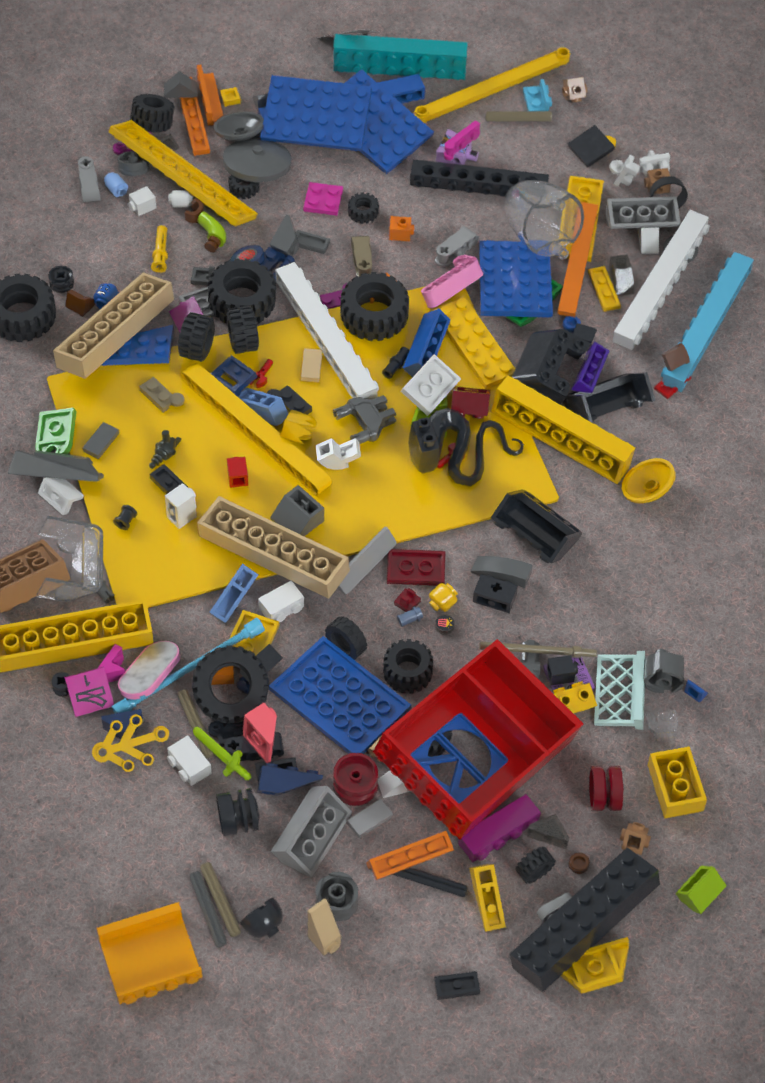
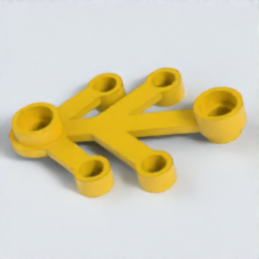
M134 714L130 717V723L120 742L111 745L116 733L120 732L123 728L120 721L114 720L110 724V730L104 741L94 745L92 756L98 762L109 760L121 766L124 771L131 772L134 769L133 761L129 759L124 760L113 754L123 751L140 760L142 764L150 766L154 762V757L133 747L154 740L164 742L169 737V731L164 726H157L153 729V732L131 739L136 728L142 724V717ZM134 717L139 718L138 724H133L132 719ZM114 723H119V730L115 731L113 729ZM160 730H163L165 732L163 738L158 737V732ZM101 748H104L106 750V754L104 756L99 755V750ZM145 756L151 757L150 763L144 762ZM126 762H130L132 765L128 770L124 768Z

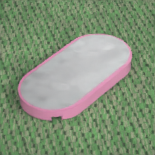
M159 641L147 646L120 677L118 687L121 694L125 698L133 700L140 699V696L143 695L145 697L151 695L180 660L178 646L170 641Z

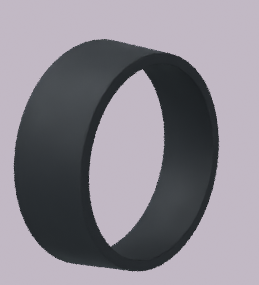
M668 176L654 182L650 188V197H653L654 193L662 186L676 184L682 187L681 193L677 197L678 209L684 205L688 198V192L680 179Z

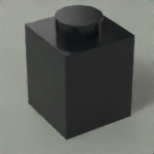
M571 655L548 658L546 669L550 685L574 682L575 674H578L577 663L573 662Z

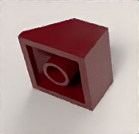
M455 386L451 409L459 411L464 417L466 414L473 415V418L484 419V416H488L491 390Z

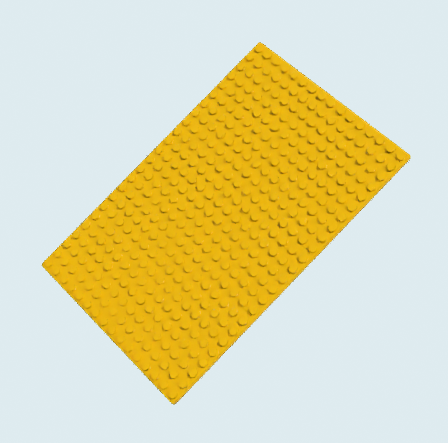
M424 287L408 290L409 316L405 327L401 328L398 334L394 333L393 337L389 339L386 337L382 341H378V339L368 341L367 338H358L357 334L353 335L343 325L340 307L328 309L329 315L336 320L339 330L341 329L344 332L347 342L352 344L354 353L360 356L364 368H368L372 380L377 382L379 386L377 397L384 395L388 400L385 403L387 410L393 408L396 412V416H394L396 422L384 427L376 441L370 442L368 440L361 443V457L348 462L349 467L345 469L333 470L324 467L317 460L316 445L331 438L338 445L350 441L351 435L364 430L355 416L351 414L339 420H336V417H334L333 409L347 404L348 400L352 399V397L323 353L320 381H301L304 348H320L300 317L257 326L259 337L257 351L235 354L231 346L229 333L214 337L210 352L202 362L181 357L177 345L171 348L169 363L99 366L86 379L69 372L48 376L47 383L56 410L74 408L77 411L73 444L69 454L89 457L93 462V467L104 475V478L97 482L78 480V483L84 495L83 499L112 592L115 594L116 604L146 599L147 608L224 589L242 564L259 574L256 580L278 575L200 537L197 522L218 496L271 520V515L284 495L299 485L324 507V522L304 537L346 557L358 554L385 526L390 530L397 544L489 520L505 495L509 492L523 489L530 492L546 505L557 502L559 500L558 493L532 435L491 412L496 389L500 384L488 388V390H491L488 416H484V419L473 418V415L470 414L465 416L470 423L471 437L465 458L460 464V471L466 476H471L474 473L476 435L481 423L489 420L498 422L503 427L508 447L511 450L517 451L521 447L519 442L512 440L513 438L523 442L524 447L521 454L514 456L504 451L498 431L495 428L489 427L485 429L483 437L484 472L481 480L472 486L455 483L448 473V463L440 469L436 467L434 471L421 473L411 461L408 442L411 429L410 424L417 406L401 390L412 377L403 367L397 370L391 379L384 377L382 370L386 368L391 357L395 356L401 347H406L410 351L424 314L463 297H466L475 310L466 288L434 308L427 307L421 293ZM368 302L361 305L362 308L369 311H382L388 308L387 305L380 302L372 304ZM445 333L437 357L461 378L455 386L485 389L448 334ZM231 355L254 372H258L264 363L271 359L273 365L265 374V377H267L266 385L256 388V383L259 380L257 379L253 381L251 386L249 384L246 388L267 393L271 389L280 391L288 385L312 406V412L308 415L314 417L317 425L315 428L306 429L311 433L308 436L312 439L300 440L304 444L292 440L289 441L330 476L332 485L319 495L313 494L183 381L181 373L193 364L198 363L211 374ZM225 374L221 376L231 385L235 386L237 384ZM155 377L170 393H181L184 396V404L179 407L170 405L168 410L162 412L140 391L139 386ZM453 389L447 394V408L450 409L452 405ZM285 419L280 425L271 426L281 433ZM105 422L119 429V435L103 455L97 459L83 452V446L100 425ZM168 430L170 437L175 439L180 437L181 441L175 448L176 454L172 455L168 460H162L163 462L159 463L158 466L156 465L155 468H150L149 464L152 462V456L155 455V445L163 440L162 431ZM447 430L440 459L449 453L447 450L448 445L456 442V431ZM246 457L249 486L230 488L227 458ZM163 464L196 494L197 517L180 529L167 518L166 493L150 479V473ZM123 505L132 506L137 511V516L129 523L130 527L128 530L118 528L113 522L114 518L118 517L121 513Z

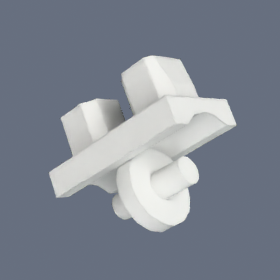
M653 150L648 151L647 156L639 159V173L643 172L647 177L648 170L664 168L670 170L669 153L654 154Z
M629 155L624 164L621 160L611 162L609 166L611 173L618 176L613 185L619 186L620 183L627 186L630 185L640 168V165L633 162L634 156Z

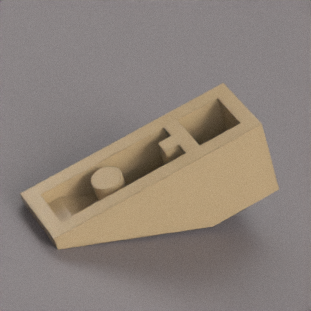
M325 898L308 910V938L323 956L328 952L330 954L334 953L341 944L340 932L328 901Z

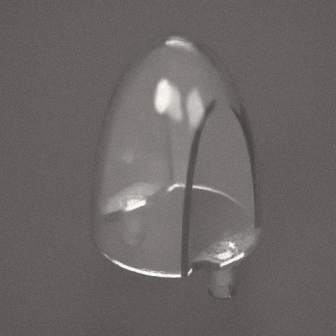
M536 180L522 181L513 185L505 196V214L509 225L520 241L532 252L540 256L556 255L561 260L563 258L566 259L569 252L565 247L567 244L574 243L577 240L584 223L583 207L577 197L559 186Z

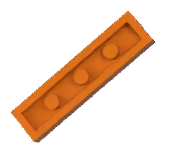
M200 64L196 65L197 80L207 125L213 126L219 118L223 117L214 73L203 74L202 65Z
M443 831L372 858L366 865L368 869H372L375 879L379 880L452 852L454 848L447 831Z

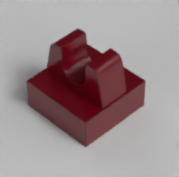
M405 588L394 601V605L408 612L412 610V607H417L421 602V597L417 596L416 592L410 588Z

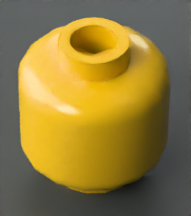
M440 583L429 593L431 600L429 604L435 611L447 612L457 602L456 596L458 593L449 583L446 585Z

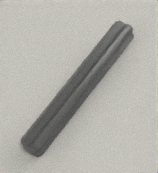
M199 871L190 874L191 883L217 948H220L227 944V940L201 873Z

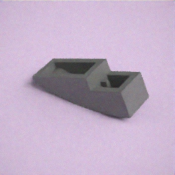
M477 556L471 573L479 576L481 574L493 576L496 579L509 581L525 588L532 574L533 565L504 557Z

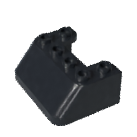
M564 329L534 332L529 337L511 377L561 405L570 390L568 381L556 375L565 354L579 360L587 351L590 343Z
M523 489L507 493L491 516L497 527L501 529L513 528L516 531V535L531 542L530 545L539 550L540 559L546 563L560 561L582 535V532L530 492Z

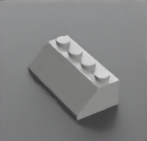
M676 196L607 199L605 214L607 226L611 229L675 227L681 225Z
M312 786L271 852L283 864L312 878L352 814V811L328 786Z

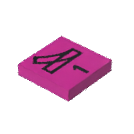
M104 667L65 677L75 717L114 705Z

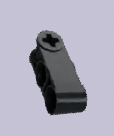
M275 732L272 758L273 756L281 757L284 755L282 735L279 732ZM244 736L231 737L225 742L224 748L230 755L233 756V753L237 750L242 752L240 762L263 759Z

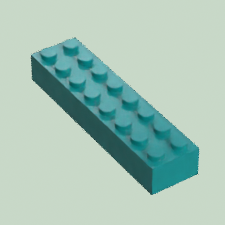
M335 34L333 71L357 73L362 69L365 73L373 75L410 76L419 74L422 78L465 80L468 42Z

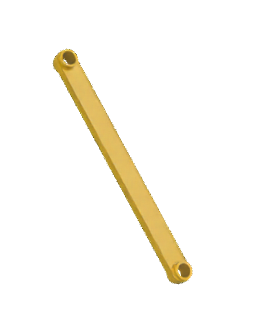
M560 47L557 51L424 106H418L414 111V115L423 123H426L559 66L566 65L570 60V51L565 47Z

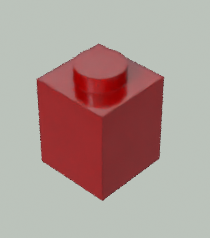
M246 457L227 458L230 488L249 486Z

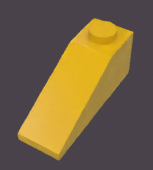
M494 864L470 867L472 885L485 932L506 928Z

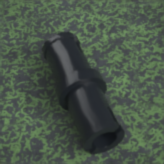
M401 347L399 352L391 357L389 364L382 370L384 377L391 379L395 372L403 367V362L409 353L408 348Z

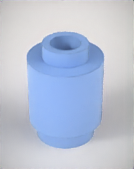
M111 172L105 176V186L115 197L126 194L128 185L118 174Z

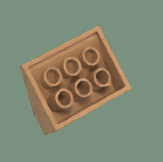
M43 539L0 559V613L10 611L13 607L26 603L37 595L45 594L48 590L61 586L71 579L64 560Z

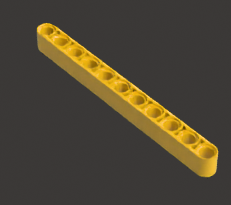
M195 363L181 373L183 381L313 494L319 495L332 485L330 476L288 439L280 437L281 433L200 364Z

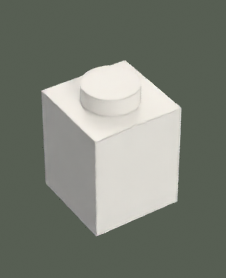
M147 186L129 194L130 202H128V206L138 216L157 208L156 197Z

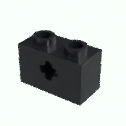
M481 574L473 593V602L510 614L517 596L518 585L496 579L493 576Z

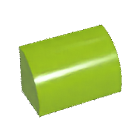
M700 866L675 894L691 910L702 914L727 885L715 867Z

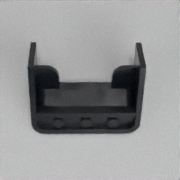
M647 372L622 374L597 383L592 393L574 391L567 394L565 398L572 412L593 424L597 417L626 406H632L635 409L643 406V402L656 401Z

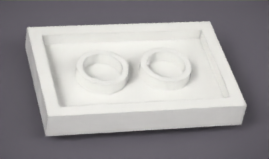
M434 354L403 387L401 392L428 416L461 378Z

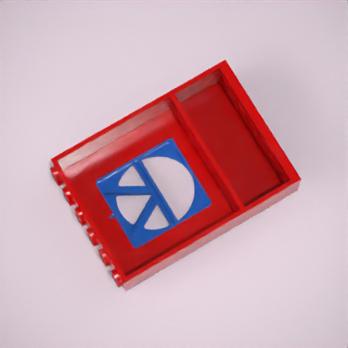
M497 639L383 732L373 753L379 761L383 762L390 769L394 776H397L404 783L409 791H412L419 798V801L424 806H427L433 812L437 820L442 821L452 835L461 840L572 742L584 723ZM451 730H464L478 736L488 747L491 756V766L487 776L485 777L442 733ZM433 740H436L449 754L429 757L428 751ZM457 761L451 785L448 786L438 780L432 773L430 765ZM463 768L478 782L477 785L468 788L459 787Z

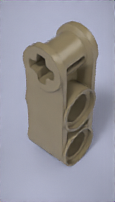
M369 236L351 237L356 276L360 277L364 273L371 274L372 253Z

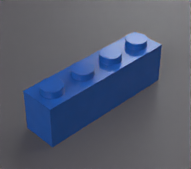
M440 309L423 315L403 369L412 378L434 354L437 356L451 320Z

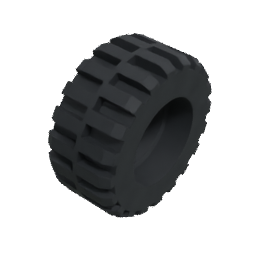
M240 258L234 259V261L228 260L224 262V265L220 264L216 267V270H213L208 280L210 310L213 311L217 318L220 317V320L226 323L228 309L250 305L254 311L256 322L264 321V317L268 318L276 303V280L273 278L274 275L264 265H260L255 260L252 262L246 258L244 260H240ZM236 288H247L254 291L255 294L249 297H237L230 294L229 291Z
M371 272V274H361L360 277L356 276L342 290L340 302L341 321H343L345 328L349 329V332L353 335L357 334L358 338H367L368 341H373V339L382 341L386 337L389 339L393 337L394 333L398 334L407 323L409 316L408 291L399 280L396 281L395 277H389L386 273L376 274V272ZM370 298H374V302L383 303L388 308L382 311H369L362 308L361 305L370 302Z
M20 273L14 274L15 276L11 277L8 275L3 280L0 279V337H6L8 341L16 340L17 342H22V340L29 342L33 341L35 337L37 339L42 337V333L46 334L55 323L56 306L53 290L48 286L47 282L44 280L40 281V278L37 276L31 277L30 274L25 273L24 275H20ZM18 303L35 305L32 309L21 313L7 310Z
M232 645L223 648L218 647L214 651L208 652L198 662L193 673V695L198 707L212 720L222 722L223 724L239 723L244 721L245 714L266 702L269 691L268 673L260 658H257L250 650L247 651L240 646L232 647ZM227 666H235L242 669L247 674L250 682V688L246 697L234 704H227L218 700L213 694L211 687L212 679L216 672Z

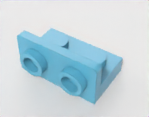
M540 79V86L523 87L528 111H549V107H552V99L548 97L549 88L548 85H545L544 79Z

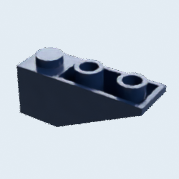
M266 763V766H262L260 769L257 793L278 796L319 782L323 779V775H318L319 772L315 770L300 772L296 767L281 769L276 764Z

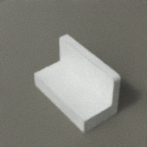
M43 478L38 494L62 515L69 513L74 501L81 500L84 497L66 479Z

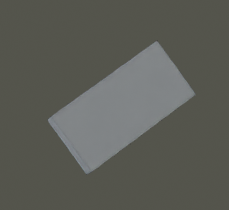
M379 799L347 820V824L360 839L392 818L393 813Z

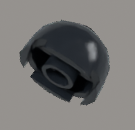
M274 897L264 902L265 906L262 905L254 909L240 922L249 935L255 938H262L267 935L271 938L280 931L278 926L282 922L283 913Z

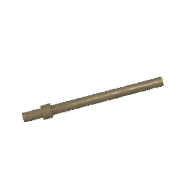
M480 642L479 649L484 650L493 642ZM502 643L510 652L571 655L572 658H581V656L596 657L597 655L596 649H582L581 646L568 648Z

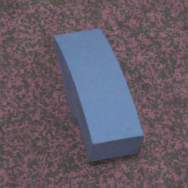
M242 564L210 613L226 623L259 574Z

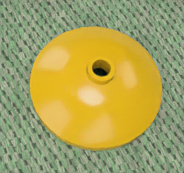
M653 458L642 461L625 475L622 481V492L625 498L633 503L653 502L670 490L675 481L676 472L673 465L665 459Z

